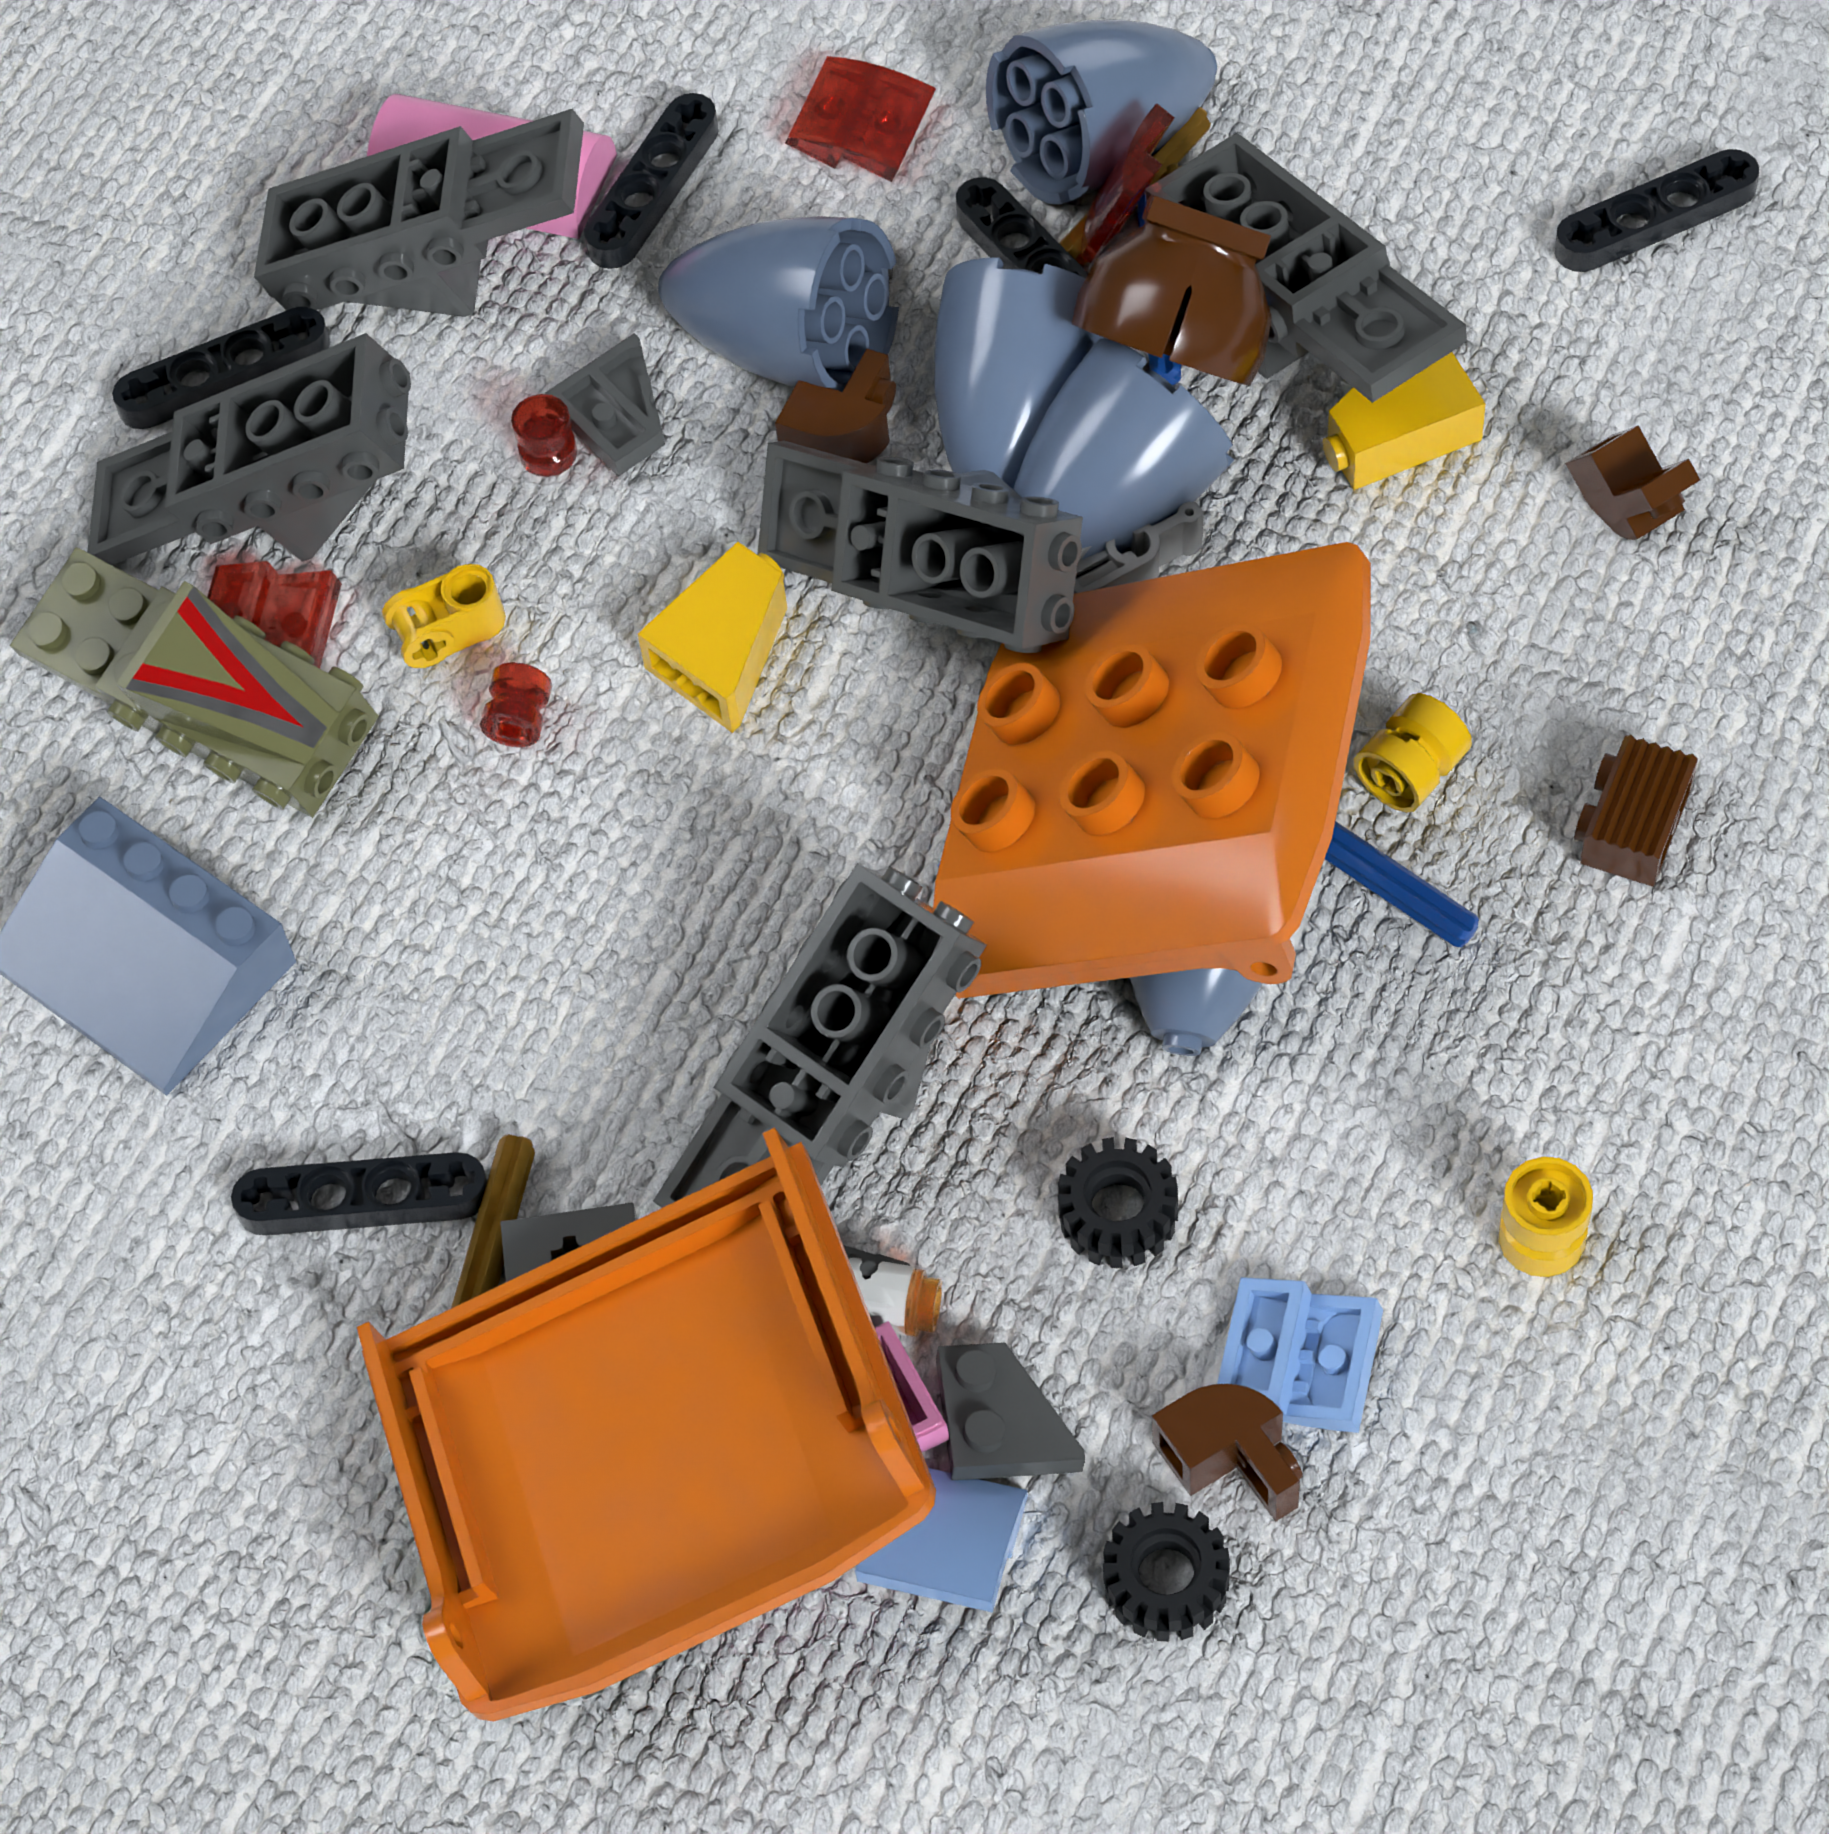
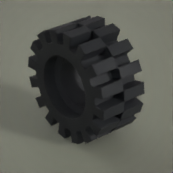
M1114 1137L1102 1139L1103 1151L1096 1153L1093 1145L1089 1143L1081 1148L1082 1161L1071 1156L1065 1164L1066 1175L1060 1174L1057 1197L1061 1230L1064 1238L1070 1236L1071 1248L1078 1255L1085 1249H1088V1260L1091 1263L1100 1265L1103 1255L1110 1256L1111 1268H1123L1122 1257L1131 1255L1134 1266L1145 1263L1146 1250L1149 1249L1156 1257L1164 1250V1238L1171 1241L1175 1233V1221H1178L1176 1176L1172 1177V1166L1166 1158L1157 1162V1149L1147 1144L1142 1153L1137 1152L1136 1139L1125 1137L1124 1149H1114ZM1126 1185L1135 1188L1142 1195L1144 1205L1135 1217L1122 1221H1113L1099 1216L1092 1206V1201L1097 1192L1105 1187Z
M1163 1502L1151 1503L1150 1515L1144 1516L1139 1507L1129 1513V1524L1127 1526L1119 1521L1112 1529V1542L1106 1540L1103 1551V1581L1109 1607L1115 1606L1116 1618L1123 1625L1130 1620L1133 1622L1135 1634L1145 1638L1148 1629L1157 1631V1641L1169 1642V1632L1179 1631L1181 1640L1193 1637V1626L1198 1623L1203 1630L1213 1623V1612L1216 1610L1221 1613L1226 1604V1591H1229L1230 1557L1228 1548H1224V1536L1219 1528L1209 1529V1517L1198 1511L1193 1519L1188 1516V1505L1180 1503L1175 1504L1174 1513H1165ZM1162 1549H1171L1182 1553L1189 1559L1194 1569L1191 1582L1183 1590L1174 1594H1159L1150 1590L1144 1585L1139 1576L1140 1565L1149 1554Z

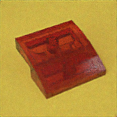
M827 56L785 144L834 169L840 158L843 157L892 182L936 88L906 74L880 65L849 58Z
M1158 103L1154 105L1142 121L1098 191L1089 209L1081 245V257L1089 263L1119 233L1144 195L1145 189L1149 187L1162 167V164L1152 157L1151 154L1175 117Z
M269 561L217 565L207 598L232 620L237 615L259 627L266 634L264 640L275 646L280 647L283 641H288L298 646L315 660L313 665L320 669L342 583L332 570L279 575Z

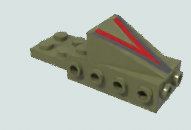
M78 547L74 549L9 645L19 656L109 703L111 706L107 713L124 726L136 732L143 726L156 733L155 739L172 752L185 758L191 752L204 759V766L222 779L235 784L239 778L254 786L252 791L270 805L284 810L288 804L312 818L379 717L360 693L364 687L363 684L346 671L333 666L329 673L314 666L315 660L298 646L288 641H283L281 646L277 647L264 640L266 634L259 627L237 615L232 620L195 586L186 581L182 583L176 593L163 586L158 590Z

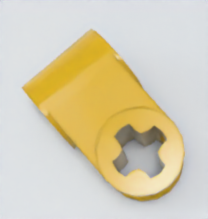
M478 564L457 566L450 572L415 588L402 590L393 595L382 609V617L386 625L390 629L396 630L402 642L401 656L404 662L413 668H427L436 665L454 653L479 642L490 640L499 634L506 620L505 610L493 576L487 568ZM408 607L413 608L415 612L414 615H409L407 611ZM427 640L429 648L425 649L421 642Z

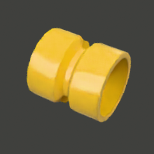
M1422 693L1411 694L1388 719L1386 729L1378 730L1353 759L1354 769L1359 780L1367 790L1382 803L1405 813L1414 812L1438 786L1440 777L1447 776L1472 747V737L1465 723L1445 703L1430 695Z
M1542 1156L1527 1160L1512 1171L1505 1184L1498 1242L1504 1257L1516 1269L1531 1276L1551 1277L1565 1273L1578 1263L1585 1250L1593 1207V1190L1587 1176L1576 1165L1561 1158Z

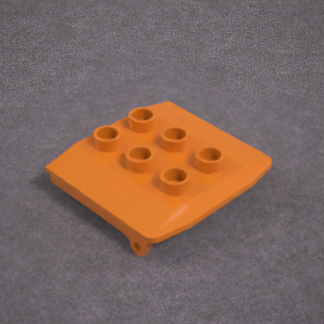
M1349 542L1075 593L1073 597L1074 617L1070 625L1068 640L1043 644L1042 651L1038 653L1012 651L1005 648L1004 643H1001L988 670L985 686L978 698V713L959 789L952 802L951 821L935 881L933 909H936L940 901L954 907L974 921L969 933L987 944L979 957L981 959V967L976 978L967 989L955 994L958 999L1194 969L1236 970L1246 979L1264 984H1280L1292 978L1296 952L1290 937L1301 924L1332 840L1370 645L1371 563L1358 545Z
M775 1127L762 1133L771 1155L762 1161L388 1339H385L369 1321L356 1327L363 1349L362 1354L431 1595V1611L424 1614L422 1621L424 1634L439 1666L457 1688L461 1704L476 1718L494 1722L598 1692L834 1581L922 1522L933 1508L936 1488L808 1151L802 1142L788 1147Z

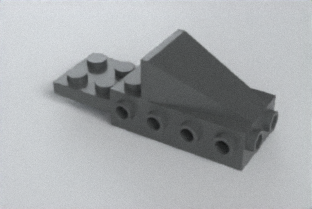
M569 109L476 140H472L463 128L459 126L269 188L254 278L264 287L268 295L274 298L285 310L296 307H308L319 310L342 302H352L462 317L472 315L475 311L481 260L486 258L488 240L574 213L584 122L573 109Z
M1239 133L1233 134L1145 189L1146 201H1148L1149 195H1155L1271 235L1264 259L1256 260L1255 262L1272 316L1265 358L1258 370L1259 374L1265 379L1270 378L1310 352L1373 403L1467 342L1466 324L1390 266L1384 244Z
M364 333L175 411L172 432L97 462L87 553L110 565H114L195 532L208 543L213 544L259 526L302 562L312 559L377 479L404 469L405 445L408 438L407 411L408 395L411 389L410 372L400 360L392 357L367 333Z
M787 441L768 443L758 554L764 553L770 556L780 568L832 583L831 591L863 600V604L868 607L892 609L906 613L914 621L942 624L957 629L956 632L963 636L988 638L1004 643L1005 648L1012 651L1038 653L1042 651L1043 644L1069 639L1070 625L1074 617L1073 597L1077 564L1082 552L1080 541L1082 516L1058 510L1059 502L1054 499L1036 496L1021 497L994 472L987 470L965 473L946 470H926L923 473L913 470L914 462L905 458L879 457L877 458V465L873 466Z
M857 863L849 877L838 888L833 902L813 933L801 946L797 958L785 977L767 999L760 1016L744 1041L731 1055L726 1069L713 1087L722 1094L653 1202L663 1208L770 1157L771 1155L762 1133L774 1127L788 1147L802 1142L808 1151L821 1186L834 1165L845 1167L848 1160L856 1159L865 1150L873 1135V1128L870 1126L879 1112L907 1120L915 1107L930 1046L944 1026L945 1016L943 1013L955 994L967 989L980 970L981 959L979 957L987 944L969 933L974 921L943 901H940L936 909H933L917 898L923 887L891 866L882 875Z

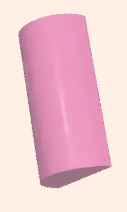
M393 94L387 98L377 114L369 139L367 156L459 126L463 128L472 140H476L532 122L533 120L402 94ZM583 131L574 213L527 227L526 229L580 239L617 156L614 142L610 136Z

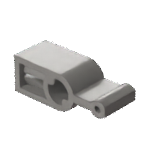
M1196 502L1180 505L1178 512L1153 526L1147 524L1133 531L1132 544L1122 554L1115 547V539L1106 542V550L1085 559L1082 558L1092 546L1082 548L1081 557L1077 564L1074 594L1159 578V567L1181 555L1192 556L1196 554L1202 547L1203 510Z

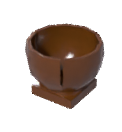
M1149 195L1142 215V219L1146 222L1144 226L1136 229L1098 256L1078 292L1072 325L1162 358L1163 354L1170 356L1169 361L1239 384L1251 386L1265 358L1272 320L1255 262L1256 260L1264 259L1271 235L1155 195Z

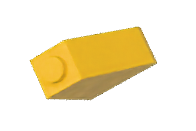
M1451 352L1373 403L1355 388H1352L1329 410L1328 437L1323 438L1322 441L1324 454L1330 467L1335 472L1341 470L1352 489L1356 490L1481 441L1486 403L1453 352Z
M737 542L637 633L644 668L731 733L743 721L788 608L783 581L784 574L779 565L770 556L764 553L757 555L740 542Z

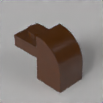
M866 349L843 392L798 380L775 422L777 440L791 442L866 464L877 458L890 442L887 413L892 407L896 394V383L891 381L888 355Z
M1639 425L1612 434L1565 463L1590 508L1616 534L1629 540L1641 538L1683 512L1685 509L1682 504L1685 502V499L1681 492L1700 481L1689 459L1661 467Z
M1213 1384L1195 1389L1151 1415L1152 1443L1190 1496L1237 1468L1275 1522L1298 1508L1299 1479L1303 1477V1474L1292 1452L1285 1444L1279 1442L1282 1440L1283 1412L1264 1394L1236 1384Z

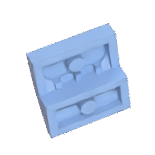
M1241 1277L1217 1384L1241 1385L1264 1394L1282 1410L1283 1422L1312 1428L1359 1433L1383 1308L1378 1299L1372 1297L1312 1294L1305 1281Z
M928 1468L936 1488L933 1508L922 1522L860 1562L855 1570L857 1582L993 1613L1007 1558L1012 1557L1028 1491L980 1479L951 1480V1473Z

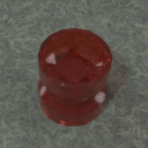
M546 394L530 396L519 402L513 410L511 423L515 439L518 442L517 447L523 467L528 472L543 477L559 475L568 470L575 462L578 451L574 434L571 430L572 423L567 405L561 399Z
M510 662L495 667L489 685V692L493 699L484 706L479 724L481 731L496 743L510 747H528L537 743L544 722L540 710L545 708L549 702L552 690L551 679L545 672L524 663Z

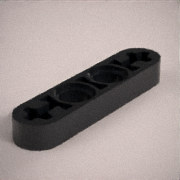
M697 93L683 94L675 98L660 116L585 226L584 236L588 256L594 264L607 269L620 268L629 264L636 257L718 135L719 129L715 104L710 98ZM683 122L688 124L685 130L683 127ZM670 153L680 157V160L670 167L662 168L651 164L652 160L661 154ZM635 193H647L653 196V199L642 207H631L624 203L630 195ZM619 231H620L621 239L615 238V236L617 235V233H618Z
M1738 149L1719 151L1571 214L1563 219L1557 227L1555 257L1564 268L1576 272L1591 271L1739 208L1750 202L1756 194L1760 166L1757 160L1745 151ZM1684 192L1696 198L1697 203L1688 207H1678L1669 202L1667 197L1673 193ZM1628 213L1642 216L1647 221V224L1636 229L1622 226L1617 221V218Z
M979 177L964 182L956 192L958 223L990 258H1000L1002 260V269H1025L1038 272L1043 269L1045 264L1070 271L1086 279L1089 273L1002 184L991 178ZM990 205L992 207V217L994 220L992 223L991 214L985 209V207H988ZM1012 233H1020L1030 238V241L1020 248H1009L1000 243L1003 237Z
M292 308L132 371L121 377L113 388V400L120 419L125 425L133 429L155 427L174 419V412L326 350L330 347L331 342L324 317L313 308ZM305 332L308 338L300 340L297 334ZM278 341L280 350L274 352L272 343ZM258 349L264 352L260 360L253 364L240 365L234 362L235 358L245 350ZM201 370L210 373L209 378L198 386L190 387L181 384L184 376L192 371ZM170 384L173 393L166 395L164 386ZM145 395L148 400L145 403L137 404V401L134 400Z
M459 1152L270 1167L252 1170L240 1177L233 1186L231 1201L238 1220L245 1230L255 1235L265 1236L451 1221L473 1217L479 1212L488 1179L483 1165L477 1158L468 1153ZM466 1176L469 1184L464 1185L463 1194L451 1196L449 1188L454 1186L455 1177ZM429 1177L432 1185L428 1187L431 1198L425 1200L421 1179ZM398 1178L404 1179L411 1184L409 1194L399 1203L384 1204L376 1199L377 1190L387 1180ZM338 1184L346 1189L344 1199L334 1208L323 1210L311 1205L313 1194L323 1185ZM297 1188L296 1195L300 1209L293 1211L290 1201H295L292 1189ZM271 1192L274 1199L267 1202L266 1211L256 1212L253 1204L259 1203L261 1193Z

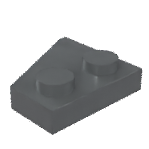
M635 333L545 392L548 407L618 477L665 445L640 338Z
M1005 1342L938 1346L936 1365L943 1419L947 1424L949 1440L946 1442L951 1480L1083 1472L1085 1463L1084 1449Z

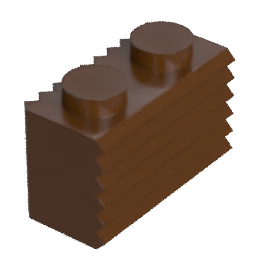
M1632 735L1624 736L1617 756L1605 753L1594 784V789L1602 791L1597 806L1585 803L1574 834V840L1584 842L1580 864L1654 887L1691 793L1698 758L1693 753L1685 755L1681 750L1673 751L1669 746L1660 747L1656 742L1649 744L1644 738L1636 740Z

